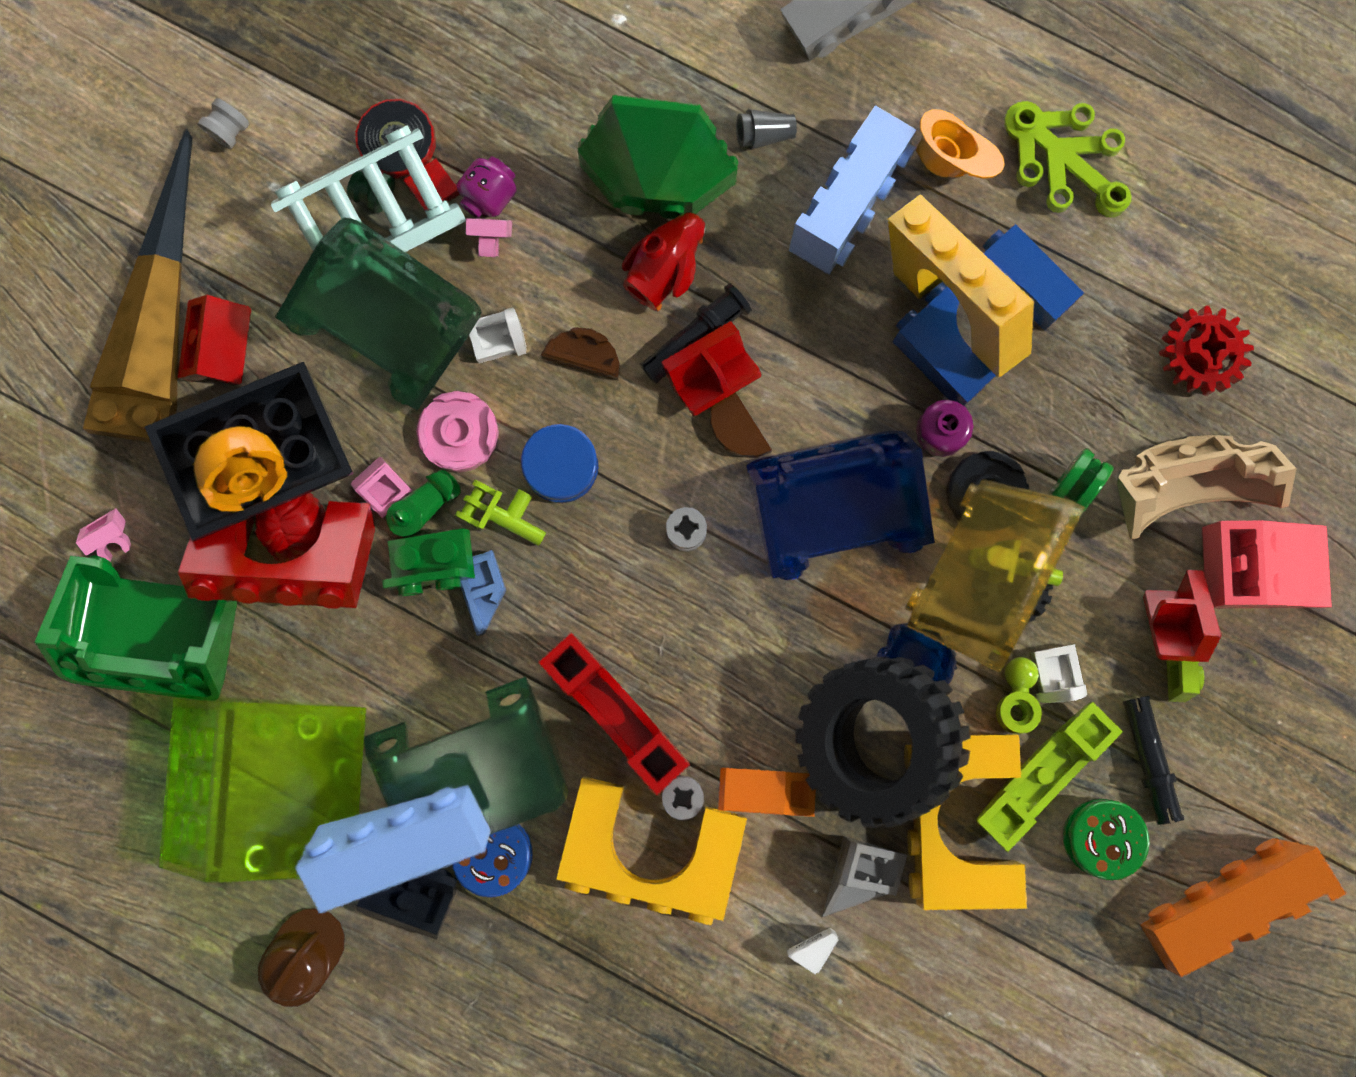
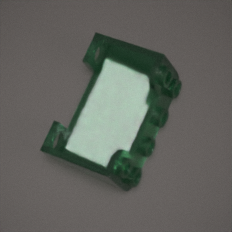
M527 677L486 691L491 718L416 746H409L408 728L405 722L364 736V752L387 807L433 795L444 788L455 789L468 785L490 828L489 835L557 810L568 797V787L559 750ZM509 695H521L511 705H500L501 701ZM392 739L397 740L392 748L381 752L379 746L382 743Z

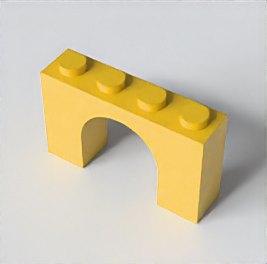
M921 194L888 218L894 275L918 299L941 282H944L957 297L967 314L971 326L972 352L998 378L1031 354L1034 301Z
M970 735L969 740L963 741L962 749L969 750L970 755L968 765L958 770L963 774L961 782L978 778H1021L1019 735ZM912 741L911 745H905L904 749L906 770L911 761ZM940 805L931 809L930 812L913 819L914 830H908L907 833L908 853L910 856H915V873H909V893L911 899H916V904L923 910L1027 909L1025 864L1015 860L967 861L955 857L944 845L939 834L938 812Z
M586 776L582 777L556 880L564 881L565 889L577 893L589 894L590 888L607 892L605 898L617 903L630 904L631 898L648 902L647 909L670 915L672 908L689 912V920L702 924L712 925L714 919L723 921L747 822L746 816L705 806L695 849L688 863L679 872L667 878L647 879L629 871L619 860L614 848L613 832L624 786Z

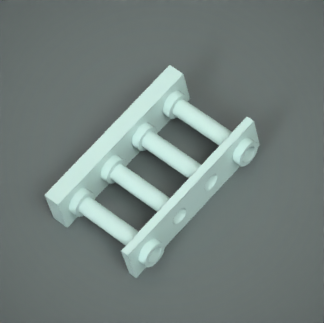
M408 125L403 126L386 135L389 143L302 187L299 186L297 181H294L275 191L278 199L272 201V209L274 212H277L288 206L320 263L317 265L319 272L314 274L313 281L321 295L466 221L457 203L449 206L446 200H441L412 143L424 138L418 128L410 131ZM396 151L399 152L428 208L425 210L428 217L414 224L411 219L406 220L376 161ZM359 170H362L392 226L389 229L391 235L379 242L376 241L375 237L370 238L339 181ZM325 188L356 244L353 247L355 254L343 260L338 255H333L303 201V198Z

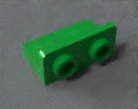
M461 528L388 541L391 579L382 580L383 589L397 590L400 597L423 594L422 587L435 585L436 590L461 588L462 580L475 578L469 529Z

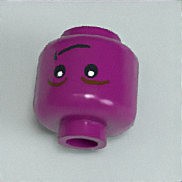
M490 156L488 160L477 158L456 184L457 190L463 198L459 204L478 219L482 214L492 218L497 217L516 194L517 189L513 181L516 177L508 166L493 156Z
M936 401L927 407L917 421V440L922 448L931 455L939 457L951 456L960 451L972 437L974 428L972 416L967 408L957 401Z

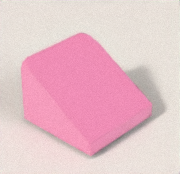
M381 457L377 458L351 482L353 489L370 504L381 518L387 515V511L392 504L402 500L412 492L410 487Z

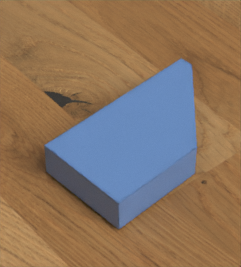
M492 550L474 556L475 578L461 581L463 596L477 636L485 634L506 592V587Z

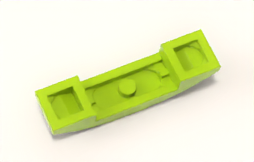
M1093 701L1089 702L1021 766V778H1010L984 808L976 822L1006 852H1009L1037 822L1035 818L1089 761H1096L1123 731Z

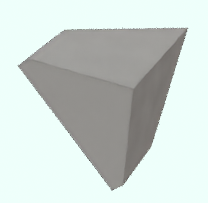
M844 836L822 917L887 894L896 896L907 855Z

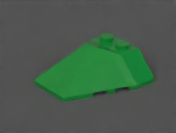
M612 95L599 113L597 124H591L588 128L587 138H581L578 142L577 151L580 166L614 208H620L626 214L641 215L644 211L660 213L662 217L667 219H675L678 215L685 212L697 214L736 184L738 160L735 156H728V145L724 140H717L715 137L716 127L701 105Z

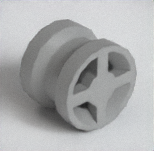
M216 98L211 104V113L206 117H202L197 125L215 141L228 149H232L236 144V135L239 131H245L250 122L234 107Z
M683 507L670 514L666 522V535L669 543L674 548L689 552L701 546L706 538V520L699 511L694 508Z
M677 776L664 788L662 793V804L666 812L679 820H686L696 816L704 803V794L700 784L688 776Z

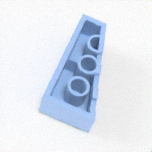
M875 106L851 140L846 151L848 156L846 158L840 157L833 167L825 184L827 189L820 186L813 196L806 214L802 213L795 223L789 251L827 274L831 273L836 263L843 267L855 245L850 243L856 231L863 234L875 215V212L870 209L876 199L879 198L884 201L895 184L896 179L892 178L891 175L896 167L900 166L904 169L914 154L916 147L911 142L916 129Z
M468 785L455 789L444 788L433 795L319 825L311 841L306 845L305 852L295 869L319 913H323L484 852L490 828Z

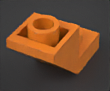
M721 768L718 810L814 817L816 789L811 791L805 780L810 775L806 773Z

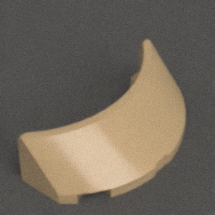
M1191 436L1155 445L1138 454L1135 464L1129 470L1123 469L1118 477L1117 486L1129 538L1131 540L1139 538L1143 530L1161 516L1194 504L1240 501L1265 504L1278 508L1288 507L1297 468L1276 445L1263 441L1252 445H1243L1234 441L1233 436Z

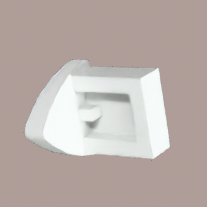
M513 307L505 309L503 312L466 322L478 363L517 353L518 356L526 354L524 333Z
M1075 644L1030 653L1032 661L1037 666L1039 672L1037 680L1039 693L1036 694L1039 703L1075 701L1087 696V689L1083 683Z

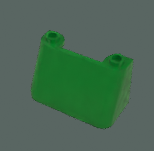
M94 555L88 558L70 556L34 643L54 673L63 680L74 684L213 701L220 697L224 685L238 601L215 599L201 601L196 598H188L183 586L120 578L118 572L112 567V563L103 557Z

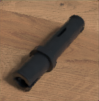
M1150 696L1137 698L1140 712L1138 711L1135 699L1123 701L1145 776L1142 779L1144 788L1149 790L1157 825L1170 824L1167 809L1171 821L1179 822L1184 820L1185 818L1182 815L1173 784L1177 780L1175 773H1170L1151 707Z

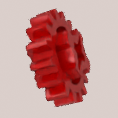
M1209 305L1201 308L1198 314L1193 308L1189 309L1182 315V318L1178 317L1169 324L1173 331L1169 330L1162 335L1161 339L1169 344V346L1159 351V356L1169 357L1170 362L1163 367L1164 372L1174 370L1177 373L1173 379L1175 385L1183 380L1188 382L1186 391L1188 393H1192L1199 386H1201L1203 396L1213 393L1215 388L1221 393L1229 389L1231 383L1235 384L1242 380L1244 376L1241 371L1249 368L1252 364L1244 355L1253 351L1254 346L1244 344L1243 339L1250 334V331H1239L1236 328L1240 322L1238 316L1230 321L1225 319V308H1221L1214 315H1212ZM1194 328V332L1191 333V339L1183 341L1187 331ZM1229 360L1226 369L1219 374L1218 371L1222 369V362Z

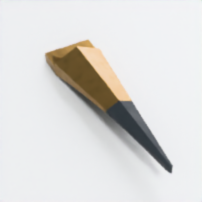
M188 129L183 132L89 387L92 390L83 425V429L89 434L151 442L145 426L176 414L181 269L193 139Z

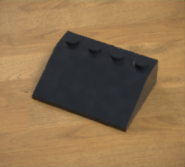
M304 361L145 426L188 532L194 542L353 475L327 408ZM233 427H251L267 435L276 445L284 458L287 478L282 487L265 502L259 496L252 501L242 503L243 510L220 511L208 505L196 483L194 475L196 454L200 446L208 438L221 430Z

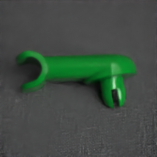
M439 470L426 476L428 481L402 500L392 504L388 509L386 521L390 531L402 537L412 536L419 532L445 502L449 503L461 494V487L456 478L445 470Z

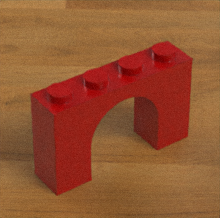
M328 501L317 541L310 550L294 560L279 564H264L244 556L254 525V519L251 517L195 542L190 536L178 570L187 597L196 598L201 601L215 599L239 601L246 604L263 602L279 603L285 606H323L329 609H338L340 607L357 608L375 533L370 504Z
M570 633L538 662L568 696H572L603 728L628 759L627 763L656 795L690 765L686 757L574 634Z

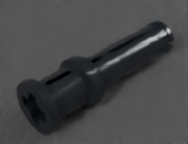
M728 283L724 287L725 292L711 304L699 307L696 313L697 317L689 325L640 363L643 371L655 384L666 376L662 361L726 323L733 322L740 315H748L752 312L749 303L734 285Z

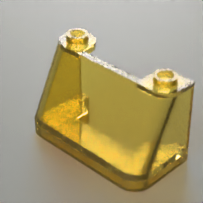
M982 479L979 486L971 483L960 504L966 508L924 590L916 586L905 609L912 612L907 624L908 627L1000 673L1018 643L1085 507L1069 499Z

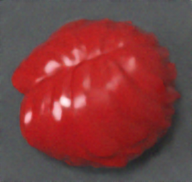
M308 493L258 514L255 520L256 537L279 563L294 560L310 550L317 541L326 512L325 507L318 498Z

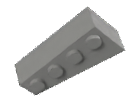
M793 0L780 10L785 24L808 60L811 61L816 57L822 58L827 56L842 42L916 0Z

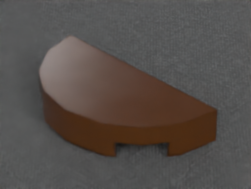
M574 327L570 331L559 334L556 338L548 341L541 354L542 359L617 381L619 379L620 363L615 348L604 335L590 328Z
M736 392L711 407L710 425L715 439L726 451L751 458H758L772 452L771 447Z

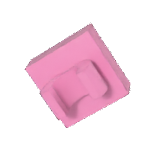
M466 218V235L479 236V256H498V237H512V220Z
M115 508L81 528L76 544L86 556L96 550L97 556L111 562L112 554L106 548V545L109 543L120 545L125 553L130 550V539L123 533L126 520Z

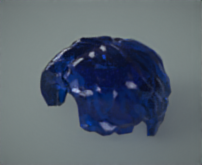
M920 622L894 625L890 629L887 646L880 648L877 653V657L888 656L890 659L899 657L910 659L913 661L914 667L925 665L934 671L933 681L945 680L948 685L953 679L954 671L957 670V654L952 647V643L942 632L941 628L928 624L924 625Z

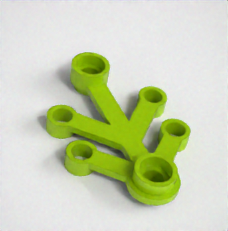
M1017 102L1008 109L1004 118V126L1008 135L1018 142L1019 169L1016 173L1017 181L1024 187H1032L1038 183L1043 175L1041 163L1035 160L1036 142L1046 151L1049 194L1046 198V204L1051 211L1062 213L1073 202L1074 194L1066 186V168L1097 194L1095 205L1100 214L1109 218L1120 216L1131 203L1132 196L1129 188L1121 182H1109L1078 154L1101 153L1107 157L1115 156L1125 145L1124 134L1120 130L1112 128L1106 130L1102 136L1058 138L1048 129L1071 127L1075 131L1086 130L1095 118V111L1092 106L1087 103H1079L1070 111L1042 112L1032 102ZM1075 113H1083L1087 121H1079ZM1019 116H1027L1032 121V123H1022L1020 121ZM1106 138L1114 139L1117 147L1108 146ZM1023 169H1032L1036 177L1028 178L1025 176ZM1110 192L1118 193L1122 201H1114L1110 196ZM1054 195H1063L1065 197L1066 203H1057L1054 199Z

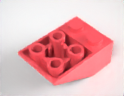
M1218 521L1202 527L1204 574L1214 609L1332 608L1327 526L1274 521Z

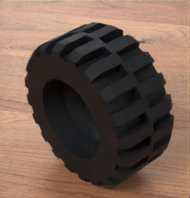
M888 656L844 664L843 668L834 669L824 675L823 683L814 685L807 694L808 699L812 703L801 706L798 719L804 722L803 728L796 729L795 743L802 744L803 752L797 755L800 768L806 766L810 777L805 780L811 791L819 789L823 794L820 802L829 810L835 807L840 808L838 813L840 818L849 822L860 819L862 826L876 828L883 824L887 828L898 826L930 812L931 809L941 805L950 797L949 791L957 788L960 784L963 774L958 770L968 765L970 755L969 750L962 749L963 741L970 739L969 726H961L958 716L964 714L965 711L960 701L952 703L948 697L953 689L945 680L933 681L934 671L925 665L914 667L913 661L901 657L890 659ZM877 700L893 708L902 717L909 730L912 741V756L906 773L900 779L889 780L875 774L865 765L856 749L854 741L855 721L861 708L869 701Z

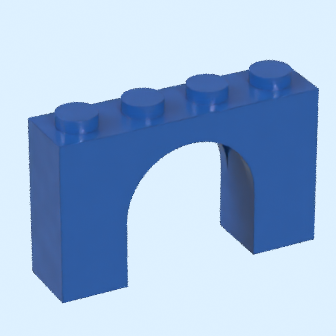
M1016 224L1005 234L999 229L982 246L986 250L983 254L1034 301L1033 320L1044 331L1084 294ZM941 282L925 298L928 303L925 308L919 313L912 309L897 323L896 327L900 331L897 333L893 343L948 400L957 401L965 406L996 375L972 352L970 346L962 338L957 325L959 300L950 288Z

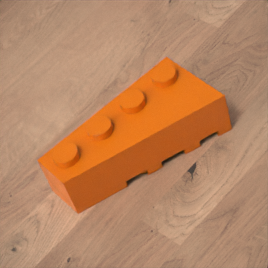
M1273 838L1257 846L1255 849L1257 854L1245 861L1236 860L1225 865L1220 870L1221 876L1211 882L1202 881L1189 887L1184 892L1186 897L1175 904L1165 903L1154 908L1148 914L1150 919L1140 924L1165 968L1183 977L1233 952L1232 941L1236 939L1239 942L1257 940L1270 933V922L1286 919L1291 916L1296 920L1312 912L1307 905L1308 903L1324 895H1327L1331 901H1334L1346 895V892L1318 847Z

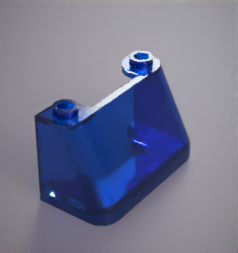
M884 431L754 460L746 466L769 572L773 579L792 580L802 576L803 571L810 566L809 558L886 541L891 547L898 548V551L901 553H914L920 551L924 545L935 543L922 449L903 431Z

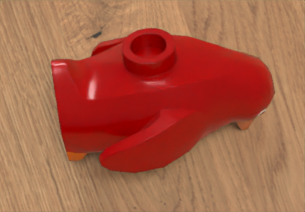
M682 213L675 219L656 228L633 246L622 262V270L629 271L624 280L623 287L636 301L658 312L661 310L662 302L671 293L673 297L677 298L689 289L695 276L696 250L698 244H702L705 233L703 219L695 213Z

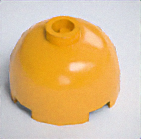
M233 427L221 430L208 438L200 446L195 457L194 475L197 486L208 505L220 511L243 510L242 503L252 501L259 496L265 502L282 487L287 478L284 458L276 445L267 435L251 427Z

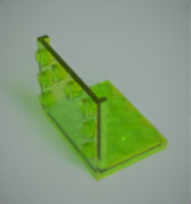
M173 699L158 867L205 883L301 879L295 868L318 826L359 815L366 707Z

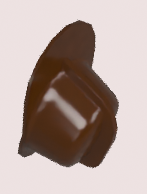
M314 908L304 909L293 914L281 926L263 953L258 965V981L263 993L272 1002L284 1007H298L309 1002L320 991L338 964L344 951L345 934L341 923L331 913L327 911L319 913L318 909Z

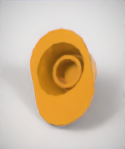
M932 109L923 114L920 120L922 138L916 147V152L921 162L929 171L943 178H959L968 174L984 179L994 178L1001 174L1005 165L1003 156L998 148L989 140L967 127L960 119L946 111Z

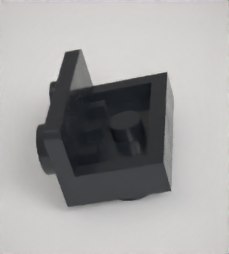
M440 868L360 898L356 906L357 911L437 940L455 897L457 880L451 878L450 872Z

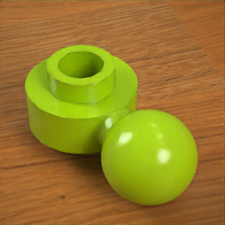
M1018 657L1007 664L1005 679L1012 687V693L1004 696L996 708L998 723L1005 731L1011 734H1024L1034 730L1039 725L1042 717V710L1038 700L1029 694V689L1038 680L1039 672L1035 663L1028 658ZM1013 706L1020 708L1022 711L1020 721H1016L1011 717Z

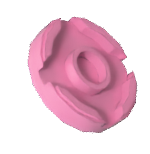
M453 391L439 395L433 399V402L427 408H424L419 416L416 433L419 447L430 462L443 470L461 473L474 470L488 461L496 449L499 430L495 415L484 401L472 393Z

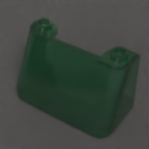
M344 217L320 239L275 318L283 322L291 332L300 336L315 335L323 328L391 373L392 375L388 379L387 384L393 398L399 403L409 405L418 411L468 338L482 311L480 306L470 296L358 220Z

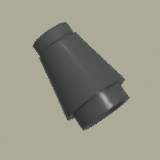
M748 109L746 113L738 114L736 134L740 147L748 146L750 150L788 139H794L797 134L796 117L794 114Z

